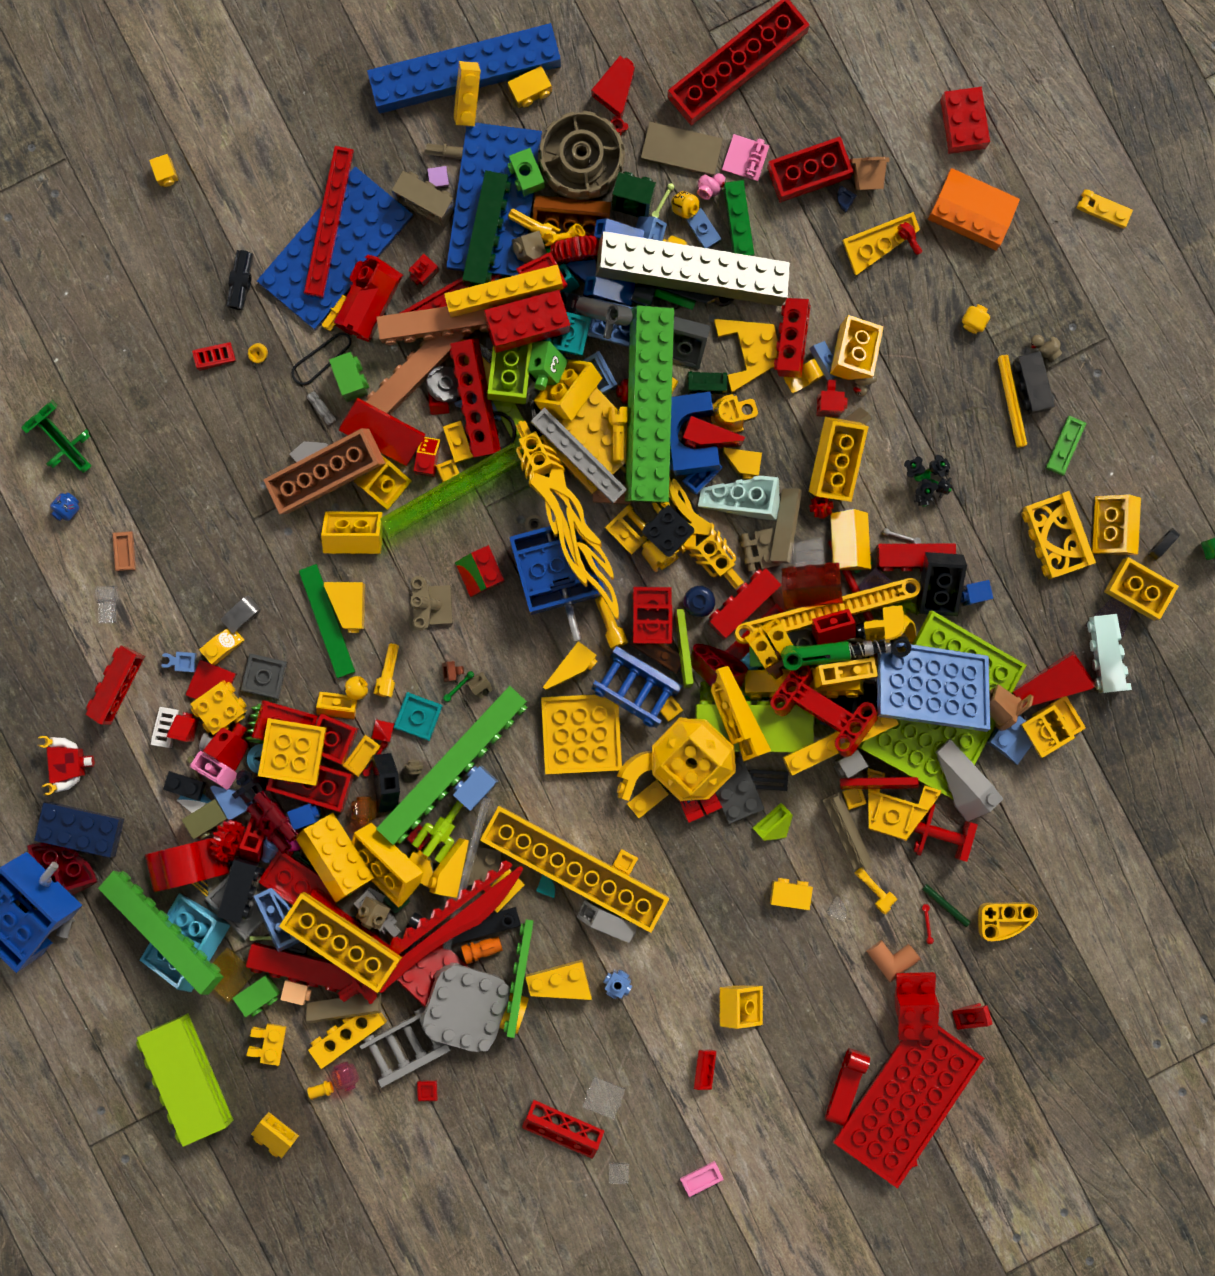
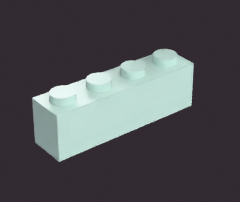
M1117 614L1090 617L1087 627L1092 636L1090 649L1094 652L1092 667L1096 671L1097 676L1095 678L1096 690L1099 693L1132 690L1131 683H1126V675L1129 674L1128 668L1122 663L1125 653L1124 648L1118 642L1121 640V633Z

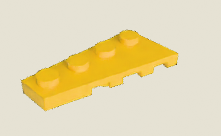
M914 212L842 240L855 276L905 241L898 235L897 227L904 222L909 223L915 229V233L920 230Z

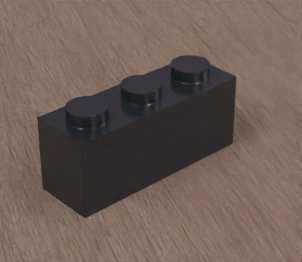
M1041 351L1018 356L1013 363V367L1020 379L1018 387L1024 395V409L1028 410L1030 415L1055 407Z

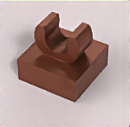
M454 661L442 663L444 682L455 681L456 675L464 674L463 666L455 667Z

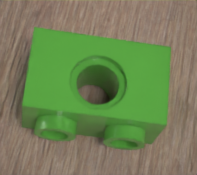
M530 148L509 156L507 166L510 174H514L516 177L514 183L518 192L521 191L523 196H527L545 189L543 177ZM523 170L530 172L527 176L520 174Z

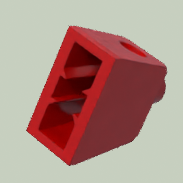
M239 723L236 724L232 732L224 727L221 728L204 748L203 752L236 771L249 746L242 739L247 728Z

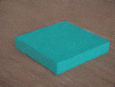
M407 692L394 728L430 741L443 705Z

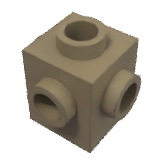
M366 896L356 918L361 921L363 927L370 930L372 927L380 930L390 908L382 902Z

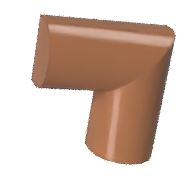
M880 940L866 951L889 983L896 979V973H904L921 960L909 944L893 955L884 942Z

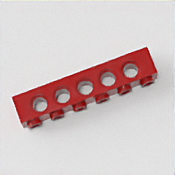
M468 339L451 343L450 355L454 360V375L458 379V394L462 399L463 405L461 409L466 419V433L470 438V452L473 454V458L500 453L501 448L491 400H488V384L479 340ZM465 356L469 359L468 365L464 363ZM469 375L473 378L472 384L468 382ZM473 394H475L477 397L475 403H473L472 401ZM477 413H479L481 417L479 422H477L475 418ZM480 432H483L484 434L483 441H481L479 438Z

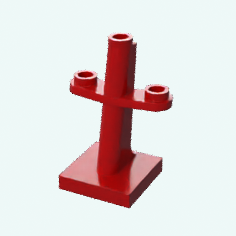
M933 804L926 814L925 823L920 822L913 831L922 834L920 841L915 842L913 852L921 856L926 838L929 836L958 845L955 858L967 862L978 824L965 821L962 834L930 825L935 809V804Z

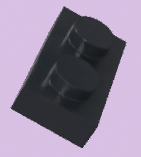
M169 771L163 790L201 801L206 782Z

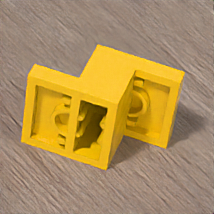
M1067 696L1055 700L1032 714V718L1020 724L1040 758L1045 757L1075 738L1074 735L1086 728Z

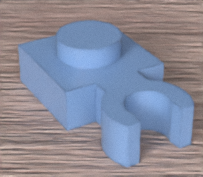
M176 652V657L168 653L162 654L163 657H168L170 660L168 664H162V667L170 668L175 665V671L195 672L197 653Z

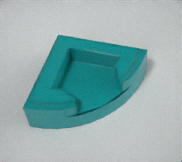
M542 874L536 892L554 898L555 885L552 879Z

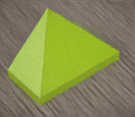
M780 803L757 823L753 829L764 841L786 838L793 815Z

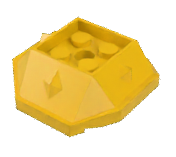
M679 717L652 745V775L680 801L709 799L736 772L734 746L706 719ZM688 759H695L697 761V764L691 765L688 762Z

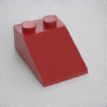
M691 416L681 443L691 449L716 446L718 448L742 446L745 437Z

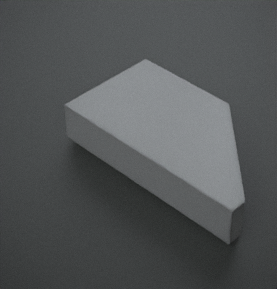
M303 442L290 455L298 462L329 445L327 443Z

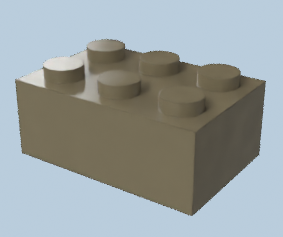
M402 171L392 189L397 202L443 228L446 227L455 210V203L449 192L445 190L441 192L435 189L436 186L429 181L423 182L419 180V176L411 171L409 173Z

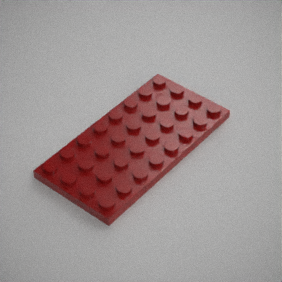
M939 1025L938 1039L901 1040L847 1119L846 1124L843 1125L833 1140V1143L898 1189L984 1060V1057Z

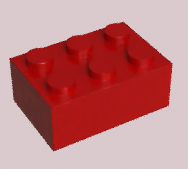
M982 86L945 91L940 101L948 153L953 154L986 149L990 143Z

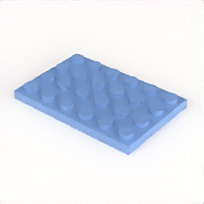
M897 643L896 647H902L904 643ZM911 644L910 653L905 657H897L894 654H886L885 652L882 654L877 653L878 717L985 732L990 730L989 656Z

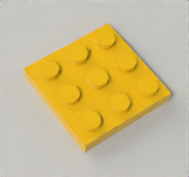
M268 718L258 776L316 786L326 728Z

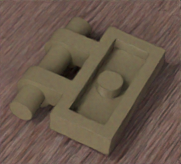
M773 528L753 532L754 540H749L748 533L741 534L742 542L740 543L741 548H744L746 558L744 562L748 567V572L755 571V563L760 562L761 570L780 566V563H772L770 561L774 541ZM751 546H756L758 556L753 557Z

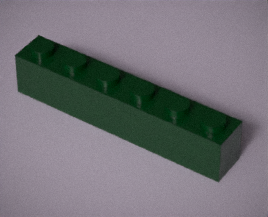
M485 170L462 278L463 286L472 287L491 282L492 280L490 268L495 265L496 255L494 254V249L498 248L500 236H497L498 230H502L504 218H501L502 211H506L508 200H505L506 193H510L511 189L508 174Z

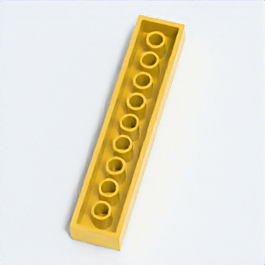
M500 805L497 807L480 841L650 933H652L670 899L669 896Z

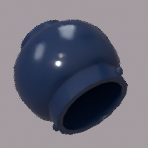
M694 586L685 593L683 605L689 615L695 618H703L713 611L715 597L709 588Z

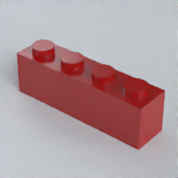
M956 543L878 544L877 568H882V572H892L894 568H901L902 572H911L913 568H920L922 572L925 552L956 554Z

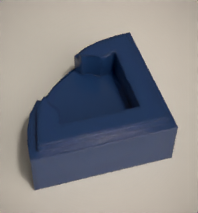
M840 186L837 193V201L840 208L846 213L857 195Z

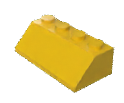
M371 822L354 832L352 843L374 876V879L371 881L399 908L419 886L423 872L395 844L393 845Z

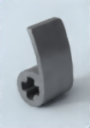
M247 595L221 618V621L234 634L247 620L250 621L258 615L261 609Z

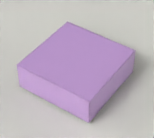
M446 166L428 168L429 182L434 184L435 188L449 186Z

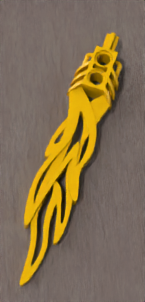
M519 421V424L515 426L521 438L518 439L520 446L517 447L516 452L521 461L522 471L525 470L526 479L529 478V486L545 501L551 529L556 537L559 531L562 551L568 565L585 587H587L588 581L601 594L615 619H619V608L613 587L598 570L593 559L613 580L614 575L611 565L600 548L602 547L601 541L585 523L583 509L579 500L566 487L565 469L560 465L561 461L556 457V451L550 447L545 437H539L537 432L531 433L526 421ZM531 445L536 446L534 449H528ZM538 461L544 462L542 465H536ZM550 473L549 478L546 477V476H543V475H546V474ZM553 493L557 494L567 506L566 512L569 526ZM570 502L574 505L576 511L578 512V515H579L580 519L577 517V515H576L575 512L573 511V509H572V507H571V505H570ZM551 511L553 512V514H554V516H555V521H554V522H553V520H552ZM575 529L579 536L601 556L604 562L587 545L577 542ZM565 539H566V542H567V545H568V548H569V550H570V553H571V555H572L573 560L570 558V556H569V554H568V551H567V549H566ZM578 548L584 554L592 571L608 588L613 602L600 584L585 570Z
M622 466L620 469L626 474V468ZM669 477V498L681 514L691 522L689 524L694 528V534L683 544L685 549L692 553L689 555L698 560L695 561L696 564L702 565L711 577L719 576L721 578L724 575L736 590L744 583L733 569L736 555L727 546L725 537L724 541L722 540L720 531L718 530L717 534L714 530V524L704 520L693 511L685 491L677 480L673 478L671 482ZM678 491L682 494L685 503L679 497ZM669 502L659 503V504L662 505L664 508H665L667 505L670 506ZM652 503L655 512L658 514L661 508L657 503ZM696 535L709 536L696 546ZM706 545H713L715 551L712 554H707L704 551ZM726 550L732 556V559L726 554ZM719 559H724L727 562V566L720 569L717 567L716 562ZM708 566H710V567L714 570L715 573H713V572L708 568Z

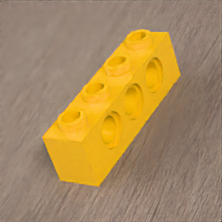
M376 1013L344 1018L342 1020L343 1024L339 1027L336 1025L326 1031L328 1035L323 1039L319 1036L310 1043L312 1046L308 1051L322 1069L387 1022L384 1015ZM358 1018H365L367 1026H359ZM342 1030H350L351 1038H344ZM326 1041H333L335 1049H328Z

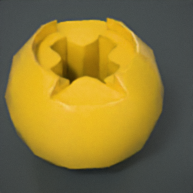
M360 676L351 677L345 683V692L352 700L363 699L368 694V684Z

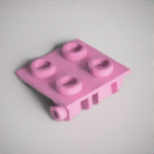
M733 134L722 170L758 181L769 145L764 144L765 141L762 139L754 141Z

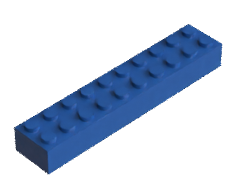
M549 23L370 69L367 72L375 103L380 114L456 94L459 61L477 62L481 70L479 88L515 79L539 66H542L544 71L561 67V58L552 25Z

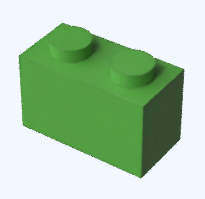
M266 974L232 999L245 1017L250 1014L254 1017L262 1011L261 1006L266 1003L269 1006L277 1001L278 998L276 996L281 992L269 974Z

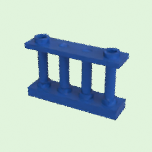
M616 646L610 656L613 659V664L602 682L599 683L595 680L591 689L594 690L593 692L597 696L606 697L642 719L645 725L657 728L662 721L657 718L659 712L669 696L673 695L676 697L682 685ZM625 666L629 669L630 673L616 693L607 687L619 667ZM640 675L646 679V683L635 702L632 703L625 699L624 696L636 676ZM656 685L663 692L652 711L648 713L640 707L651 688Z

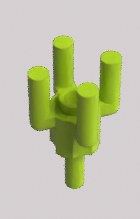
M457 800L446 818L440 816L434 826L426 823L412 842V845L418 848L427 834H432L431 840L425 847L423 854L429 857L438 843L440 844L442 841L445 844L435 857V860L441 863L454 844V839L449 836L455 828L452 821L463 807V804Z

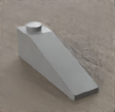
M948 739L935 752L942 772L947 779L948 789L952 793L954 806L967 822L991 812L1003 800V797L951 739Z

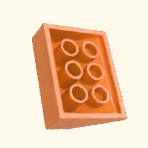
M951 168L927 220L993 250H997L1007 233L1020 199Z

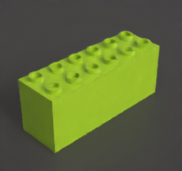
M699 701V704L695 705V719H706L730 742L717 705L712 704V701ZM746 701L771 749L770 752H795L814 742V716L799 706L795 705L788 715L779 716L774 712L770 701H758L757 705H751V701ZM785 702L778 703L777 708H782ZM739 742L733 744L735 752H741Z
M189 1013L138 1036L137 1047L145 1056L144 1064L153 1075L152 1083L161 1094L159 1096L162 1106H166L168 1111L167 1118L169 1123L174 1125L176 1130L175 1137L178 1143H181L182 1147L227 1128L233 1121V1117Z

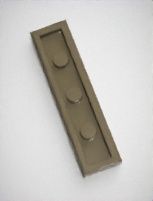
M799 488L782 489L770 558L772 563H790L802 490Z
M377 993V998L372 1004H369L362 994L355 995L346 1002H343L340 998L307 1003L306 1022L316 1023L381 1013V993Z

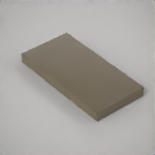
M649 122L641 160L714 177L723 138Z

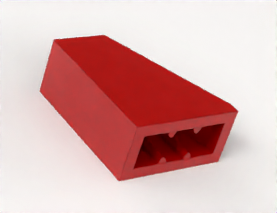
M619 56L591 90V96L621 119L624 115L635 73L633 62L628 58L624 59L622 56Z

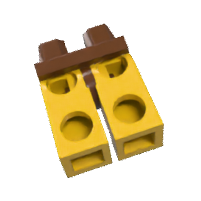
M775 618L761 627L772 645H770L760 629L746 636L745 640L768 674L778 679L784 674L781 669L784 665L781 652L783 648L793 644L781 622ZM791 655L787 659L794 660L797 656Z

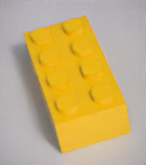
M825 417L809 486L810 493L818 497L852 502L868 426L860 422Z
M334 813L298 833L299 836L296 839L335 902L340 901L374 879L371 871Z

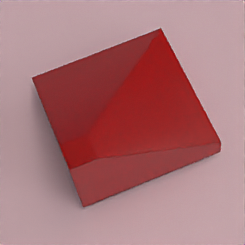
M375 720L372 739L391 742L395 723Z

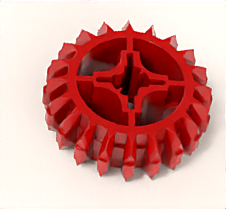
M592 235L567 238L553 243L550 247V252L557 265L574 261L593 260L597 258L599 240L596 239V236Z

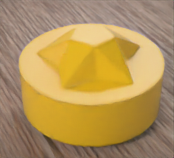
M255 343L248 349V357L254 363H262L268 356L267 348L261 343Z

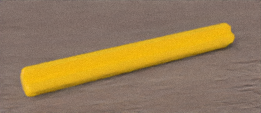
M1001 355L998 357V363L1016 447L1021 448L1027 445L1011 365L1009 356Z

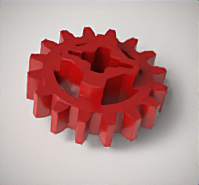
M231 819L228 822L224 821L222 827L218 825V831L213 832L214 838L210 840L213 843L210 846V849L213 850L211 855L220 861H233L234 855L239 856V846L245 834L243 832L245 827Z

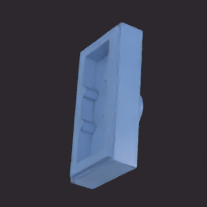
M699 208L694 217L685 219L703 248L709 249L721 241V237L702 208Z
M825 341L809 348L827 381L837 378V376L830 374L834 355L829 350Z

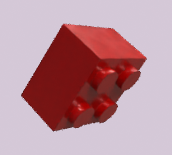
M320 714L316 726L326 728L322 756L339 764H344L359 728L326 714Z

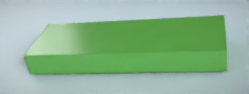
M1072 416L1067 417L1045 467L1046 469L1062 476L1065 474L1086 426L1085 422Z

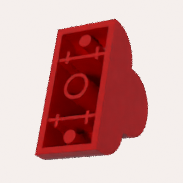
M213 838L145 854L153 892L230 873L226 862L220 861L211 855L213 850L210 849V846L213 843L210 840Z

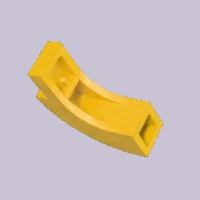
M652 751L636 754L623 764L617 774V777L623 779V782H620L617 788L618 798L629 801L639 776L646 771L652 770Z

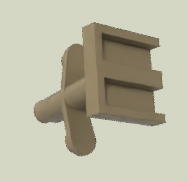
M413 577L410 582L413 594L411 596V608H413L414 612L413 627L422 631L427 629L429 625L453 624L451 585L428 586L424 577Z

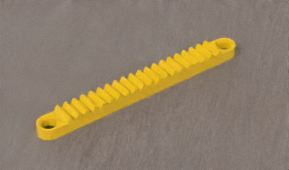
M907 578L742 623L735 630V639L741 644H748L739 635L741 629H747L750 634L757 629L764 633L761 627L775 618L781 622L786 633L812 627L813 618L849 609L852 615H856L880 607H886L887 605L915 598L920 592L921 586L916 579ZM906 584H913L915 592L908 593L905 590Z

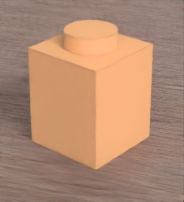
M287 979L285 980L280 1000L304 1005L306 1001H310L312 990L309 989L310 986L306 985L307 983L300 981L295 983Z

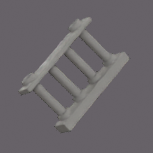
M424 1006L415 1010V1015L376 1036L370 1034L363 1039L360 1048L369 1047L382 1072V1077L378 1080L381 1088L451 1050V1045L436 1042L432 1039L433 1049L428 1052L422 1049L410 1023L420 1018V1015L424 1013ZM403 1028L416 1053V1058L410 1062L408 1059H405L392 1034ZM386 1037L399 1062V1067L393 1071L391 1068H388L375 1043Z

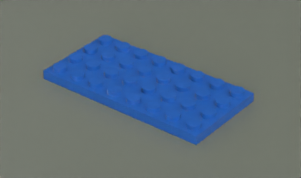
M475 123V126H466L447 260L448 270L464 271L484 174L485 170L508 174V180L511 182L510 193H506L505 200H508L506 211H502L501 218H504L502 230H498L497 236H500L499 246L494 249V254L496 255L495 265L491 266L490 273L503 277L518 275L516 268L524 265V262L517 259L511 240L529 234V229L510 220L508 214L511 209H515L531 218L534 193L523 196L521 191H517L514 183L516 177L514 174H510L507 163H509L510 155L530 148L538 165V149L542 138V131ZM523 170L520 174L527 176L530 172Z
M354 167L349 174L324 298L304 294L322 205L257 280L261 286L315 331L331 312L330 308L335 306L341 295L346 296L350 291V285H353V282L350 281V275L356 263L360 260L364 262L366 260L364 257L367 255L379 257L413 217L411 212L357 167Z

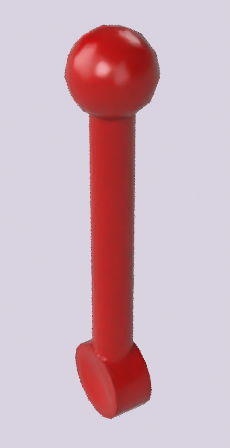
M381 742V747L376 755L381 754L383 749L388 747L387 742ZM372 761L368 768L363 770L364 776H369L371 774L370 770L373 767Z
M923 904L922 910L925 913L926 929L928 936L926 942L927 944L931 945L933 944L934 939L931 937L928 914L930 906L928 904Z

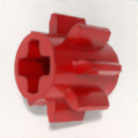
M816 496L814 499H811L812 504L809 505L810 512H814L815 518L824 519L832 514L831 509L834 506L833 501H829V498Z

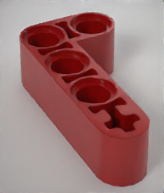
M851 1048L847 1049L825 1114L826 1121L840 1126L846 1124L862 1074H865L869 1067L870 1057L868 1054Z

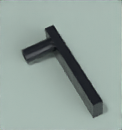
M512 907L501 910L498 913H491L479 925L445 942L446 946L521 926L517 908Z

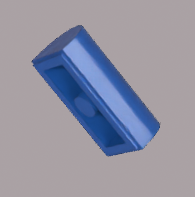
M721 470L689 474L682 482L694 495H697Z

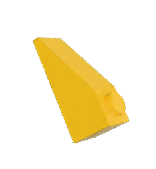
M874 657L820 665L812 670L815 689L878 677Z
M459 838L433 872V876L430 877L428 883L429 892L457 898L469 840Z

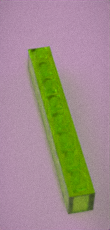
M514 443L508 445L380 518L389 536L393 537L520 465L521 461L516 452V445Z

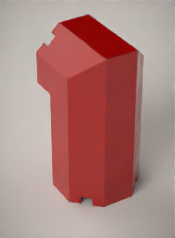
M367 255L364 257L366 258L364 262L360 260L356 263L350 275V281L353 282V285H350L351 289L334 324L344 332L356 335L360 340L370 342L378 327L377 317L384 315L403 274L378 257Z

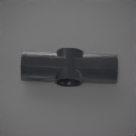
M244 250L236 251L234 268L229 275L230 289L226 305L228 308L244 310L247 290L250 289L252 280L250 272L253 253Z

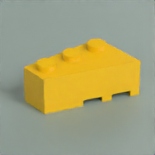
M582 960L526 974L530 996L592 1000Z

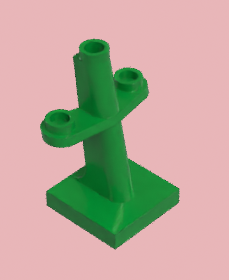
M52 399L26 421L21 428L27 434L38 425L61 449L46 463L48 467L54 468L61 462L59 457L65 454L84 473L92 465L74 445L78 441L81 443L86 441L90 437L89 431L85 429L70 442L48 417L58 406Z

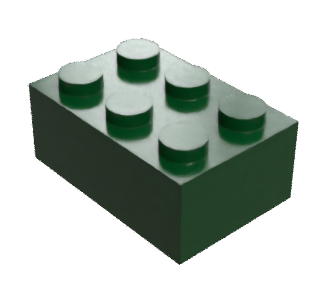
M618 172L612 194V210L636 217H649L654 202L656 182H653L648 177H635L630 172Z

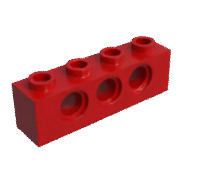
M787 298L785 305H782L781 315L784 317L783 322L779 324L781 339L777 341L776 346L779 354L778 358H775L774 370H777L779 377L802 378L811 309L809 299ZM792 318H799L796 322H790ZM789 336H796L794 340H788ZM789 353L794 354L791 358H785Z

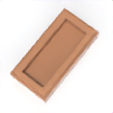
M133 532L112 533L115 571L136 570Z

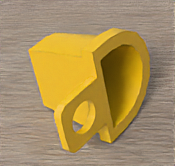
M733 394L718 399L713 404L714 416L710 417L712 424L737 433L744 431V420L757 417L758 410L753 399L738 402L737 395L733 396ZM745 404H749L753 408L752 413L749 415H745L742 412V407Z

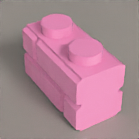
M202 751L198 752L190 765L199 774L226 790L230 788L236 779L237 773Z

